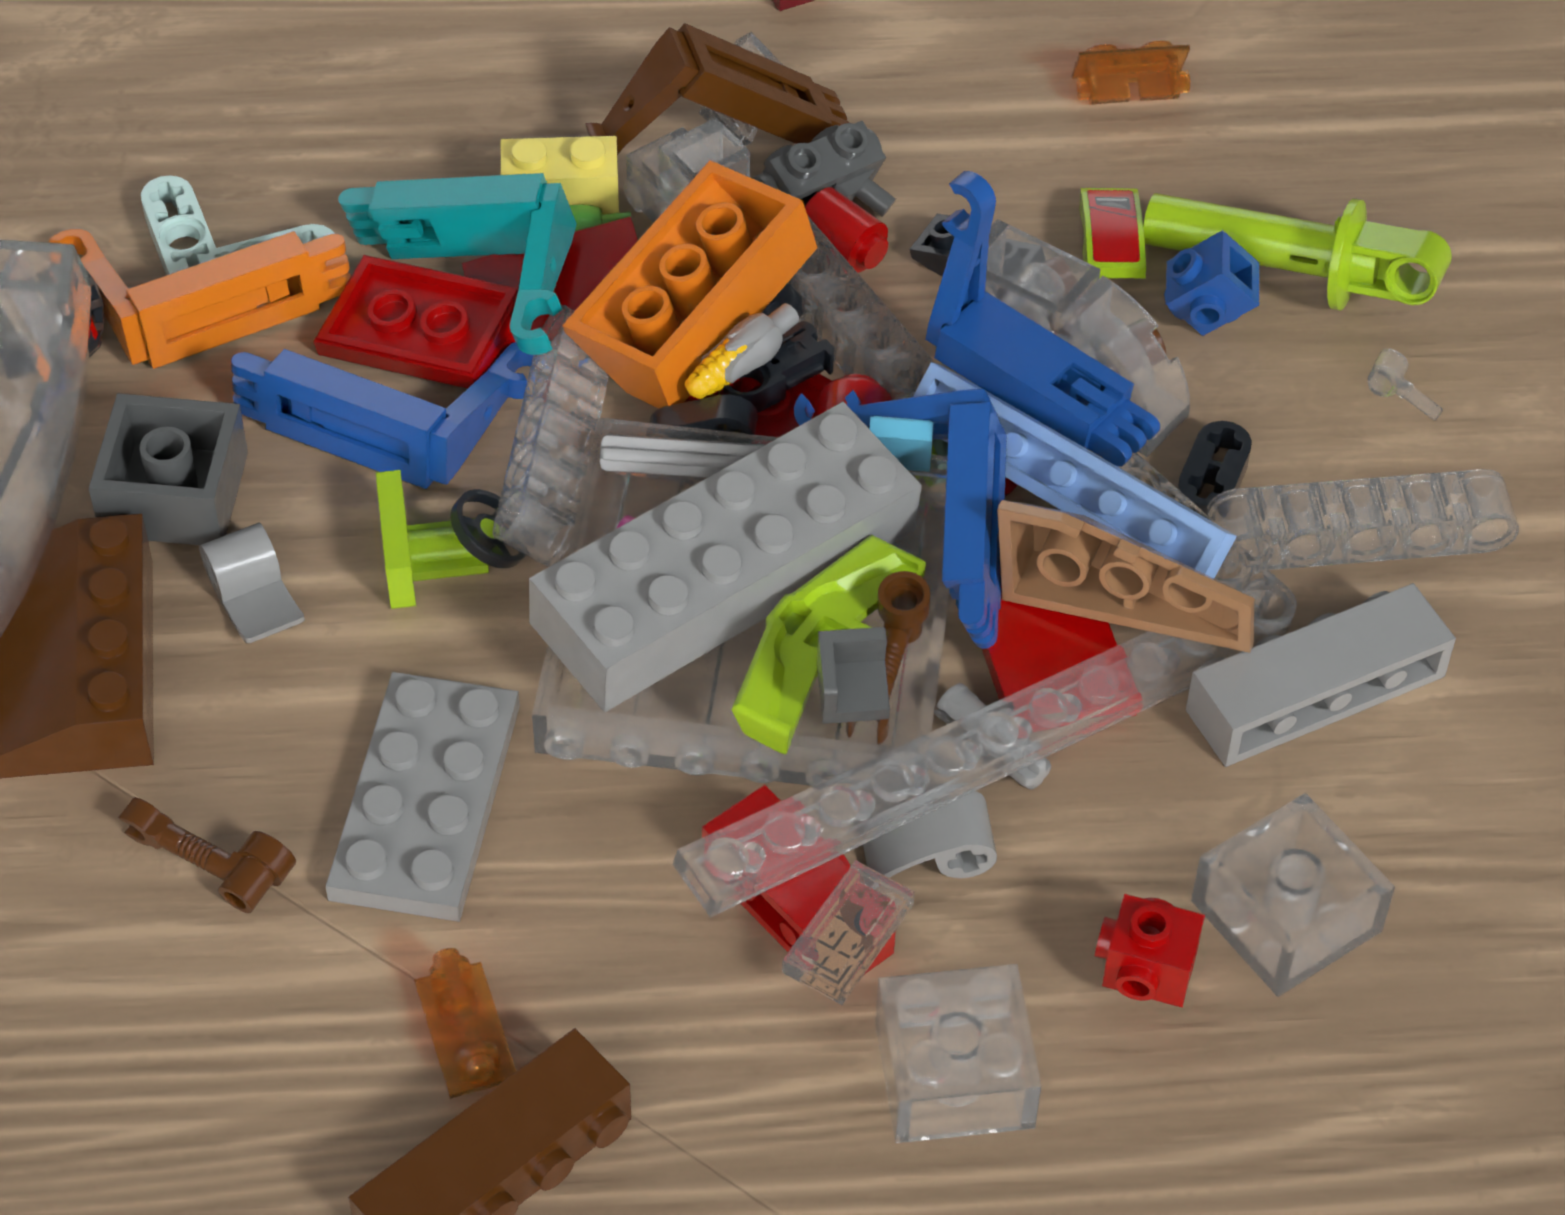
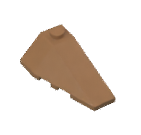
M1001 500L997 510L1002 600L1248 653L1251 652L1254 644L1255 598L1085 515Z

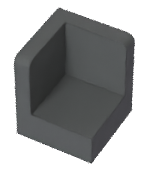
M884 627L818 631L817 672L822 724L889 719L890 705L885 665L887 638Z

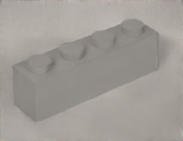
M1414 583L1393 592L1381 591L1369 597L1363 604L1338 614H1323L1313 620L1308 626L1286 635L1268 636L1258 642L1251 649L1250 653L1243 651L1228 658L1217 657L1207 661L1192 673L1186 712L1223 765L1227 767L1445 677L1456 638Z

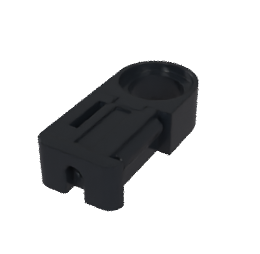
M807 321L798 322V324L782 335V345L770 361L752 370L747 375L740 377L757 380L761 383L758 389L751 392H740L733 389L729 384L724 386L722 390H719L718 395L730 394L740 396L750 401L759 413L786 399V390L823 372V370L831 375L834 371V347L827 339L817 342V329Z

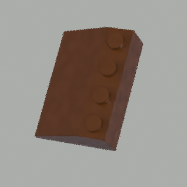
M143 514L76 519L0 552V779L154 765L153 561Z

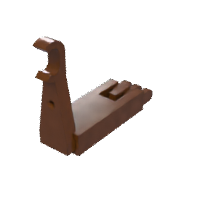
M684 23L678 31L669 27L658 39L602 124L585 123L590 137L617 136L618 155L630 141L681 96L795 144H808L826 128L850 122L847 121L846 113L843 107L840 106V100L835 91L814 83L811 77Z

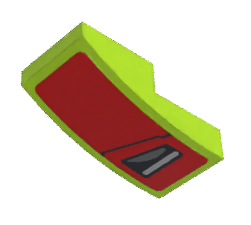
M1080 188L1079 211L1084 231L1082 255L1087 278L1146 279L1145 238L1138 188Z

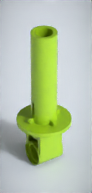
M1154 193L1147 206L1143 225L1146 245L1179 251L1191 248L1223 230L1259 262V266L1328 278V305L1330 309L1339 311L1345 308L1352 293L1399 301L1407 305L1426 303L1436 293L1452 259L1448 243L1437 233L1367 221L1364 200L1355 198L1349 201L1342 217L1340 218L1339 216L1335 220V225ZM1409 263L1419 264L1427 272L1417 271Z

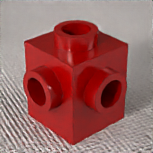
M1124 894L1117 920L1104 917L1096 945L1095 957L1106 959L1102 987L1117 990L1122 995L1134 1000H1155L1183 1008L1199 948L1205 914L1174 907L1171 903L1159 898L1143 899Z

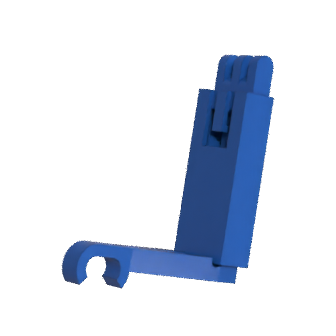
M963 171L949 185L954 194L962 195L967 199L971 206V212L969 215L965 209L956 210L942 222L944 228L954 236V240L925 340L936 346L934 358L982 389H985L1082 447L1089 449L1117 467L1123 466L1131 459L1132 453H1137L1146 444V440L1152 439L1160 431L1158 419L1130 401L1134 383L985 291L989 235L996 206V196L990 184L982 176L972 171Z
M516 342L510 344L488 371L447 408L287 349H283L273 361L251 353L240 352L231 358V369L234 374L232 377V389L235 393L233 395V403L240 404L242 415L266 423V429L379 472L401 470L403 481L427 489L433 481L444 485L450 482L508 397L526 399L527 379L523 373H515L516 370L523 366L534 367L539 372L550 370L551 351L540 355H529L523 353L518 348Z
M852 390L845 397L847 406L868 428L870 427V417L874 416L930 420L934 422L932 439L948 440L942 582L946 588H949V594L952 599H956L959 619L965 626L974 644L982 649L990 648L996 643L998 638V614L1001 608V566L997 509L1001 500L1005 498L1007 435L986 390H958L862 405L858 396ZM802 393L797 398L794 406V416L799 426L811 420L815 412L809 400Z

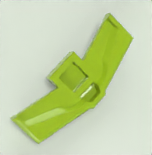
M871 534L796 591L785 594L766 617L765 631L731 709L743 733L781 754H787L805 705L818 677V631L872 628L861 621L878 609V589L883 579L892 573L900 571L913 572L923 578L925 576L926 562Z

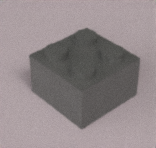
M117 393L89 485L95 517L143 514L148 541L201 545L225 536L228 531L248 455L240 404Z

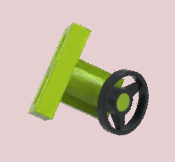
M401 470L376 472L385 569L391 609L416 606L414 581L489 573L488 565L496 568H511L516 566L528 554L531 547L529 529L519 512L502 497L486 490H469L452 506L451 521L407 525ZM467 502H480L494 508L496 511L492 515L482 513L477 515L476 518H469L463 516V505ZM504 517L511 524L518 538L519 551L514 556H511L504 545L507 538L506 530L501 523Z

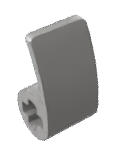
M260 522L199 545L200 555L209 580L226 613L245 643L255 642L305 621L304 614L281 580L276 553L267 532Z
M957 789L928 796L891 810L871 820L861 828L867 870L872 886H876L885 879L912 866L934 858L940 872L953 878L977 876L992 868L997 861V852L986 799L975 790Z

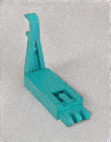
M543 173L377 181L375 187L348 188L340 193L338 201L343 211L346 212V218L350 226L354 228L353 232L358 243L362 245L387 244L386 248L391 259L525 254L519 290L510 321V330L518 348L523 353L540 355L553 350L547 334L541 328L531 330L534 319L544 314L555 316L563 310L556 293L553 291L570 249L577 223L561 183L547 184Z

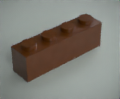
M574 1028L348 1197L351 1215H515L518 1206L540 1189L548 1191L559 1185L571 1172L574 1163L596 1146L598 1148L607 1147L622 1135L632 1119L630 1083Z

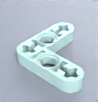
M160 176L148 182L141 192L145 221L166 275L295 231L303 244L335 234L324 225L309 224L216 248L193 188L188 181L177 176ZM172 202L177 208L178 215L169 218L164 203ZM181 237H192L199 240L196 245L188 249L179 250L169 246L170 243Z

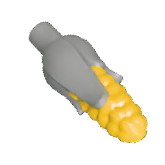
M785 303L768 316L764 313H756L736 324L714 348L702 356L701 363L685 381V388L688 393L693 397L703 399L706 395H713L715 391L722 390L724 386L734 383L740 377L747 375L752 370L770 361L782 345V335L798 324L799 316L796 310L791 305Z

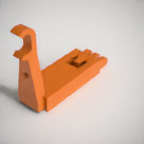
M69 229L59 232L49 239L55 259L64 260L70 255H83L78 261L93 277L103 300L104 315L132 365L148 360L153 369L320 310V303L340 296L351 277V274L348 273L350 270L347 255L344 254L346 252L345 239L339 234H330L303 244L295 231L132 288L126 286L88 231Z

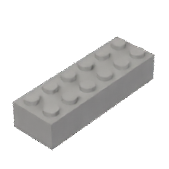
M841 402L530 577L529 623L605 713L765 619L785 594L796 591L871 534L893 544L915 531L922 485L844 402Z

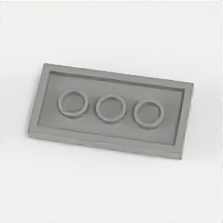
M392 672L326 883L328 901L460 922L520 708L519 691Z

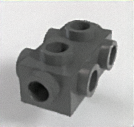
M863 121L855 124L834 125L820 132L808 144L787 145L776 150L765 160L764 171L752 178L803 200L804 206L817 192L827 187L836 189L851 201L857 197L881 217L888 212L896 201V198L873 181L886 156L882 151L877 135L868 129Z

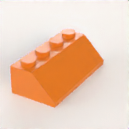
M710 160L562 325L565 333L626 393L658 409L684 403L690 396L685 388V381L701 363L702 356L714 348L740 321L750 315L762 313L818 248L803 200Z

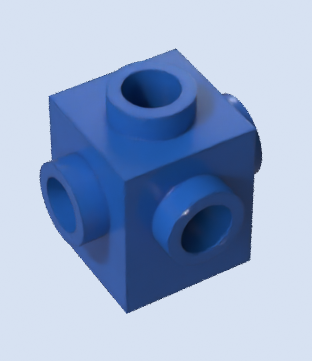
M1222 230L1199 244L1182 250L1174 258L1167 261L1166 290L1164 293L1166 305L1176 318L1185 320L1204 336L1226 323L1235 321L1241 315L1259 306V262Z

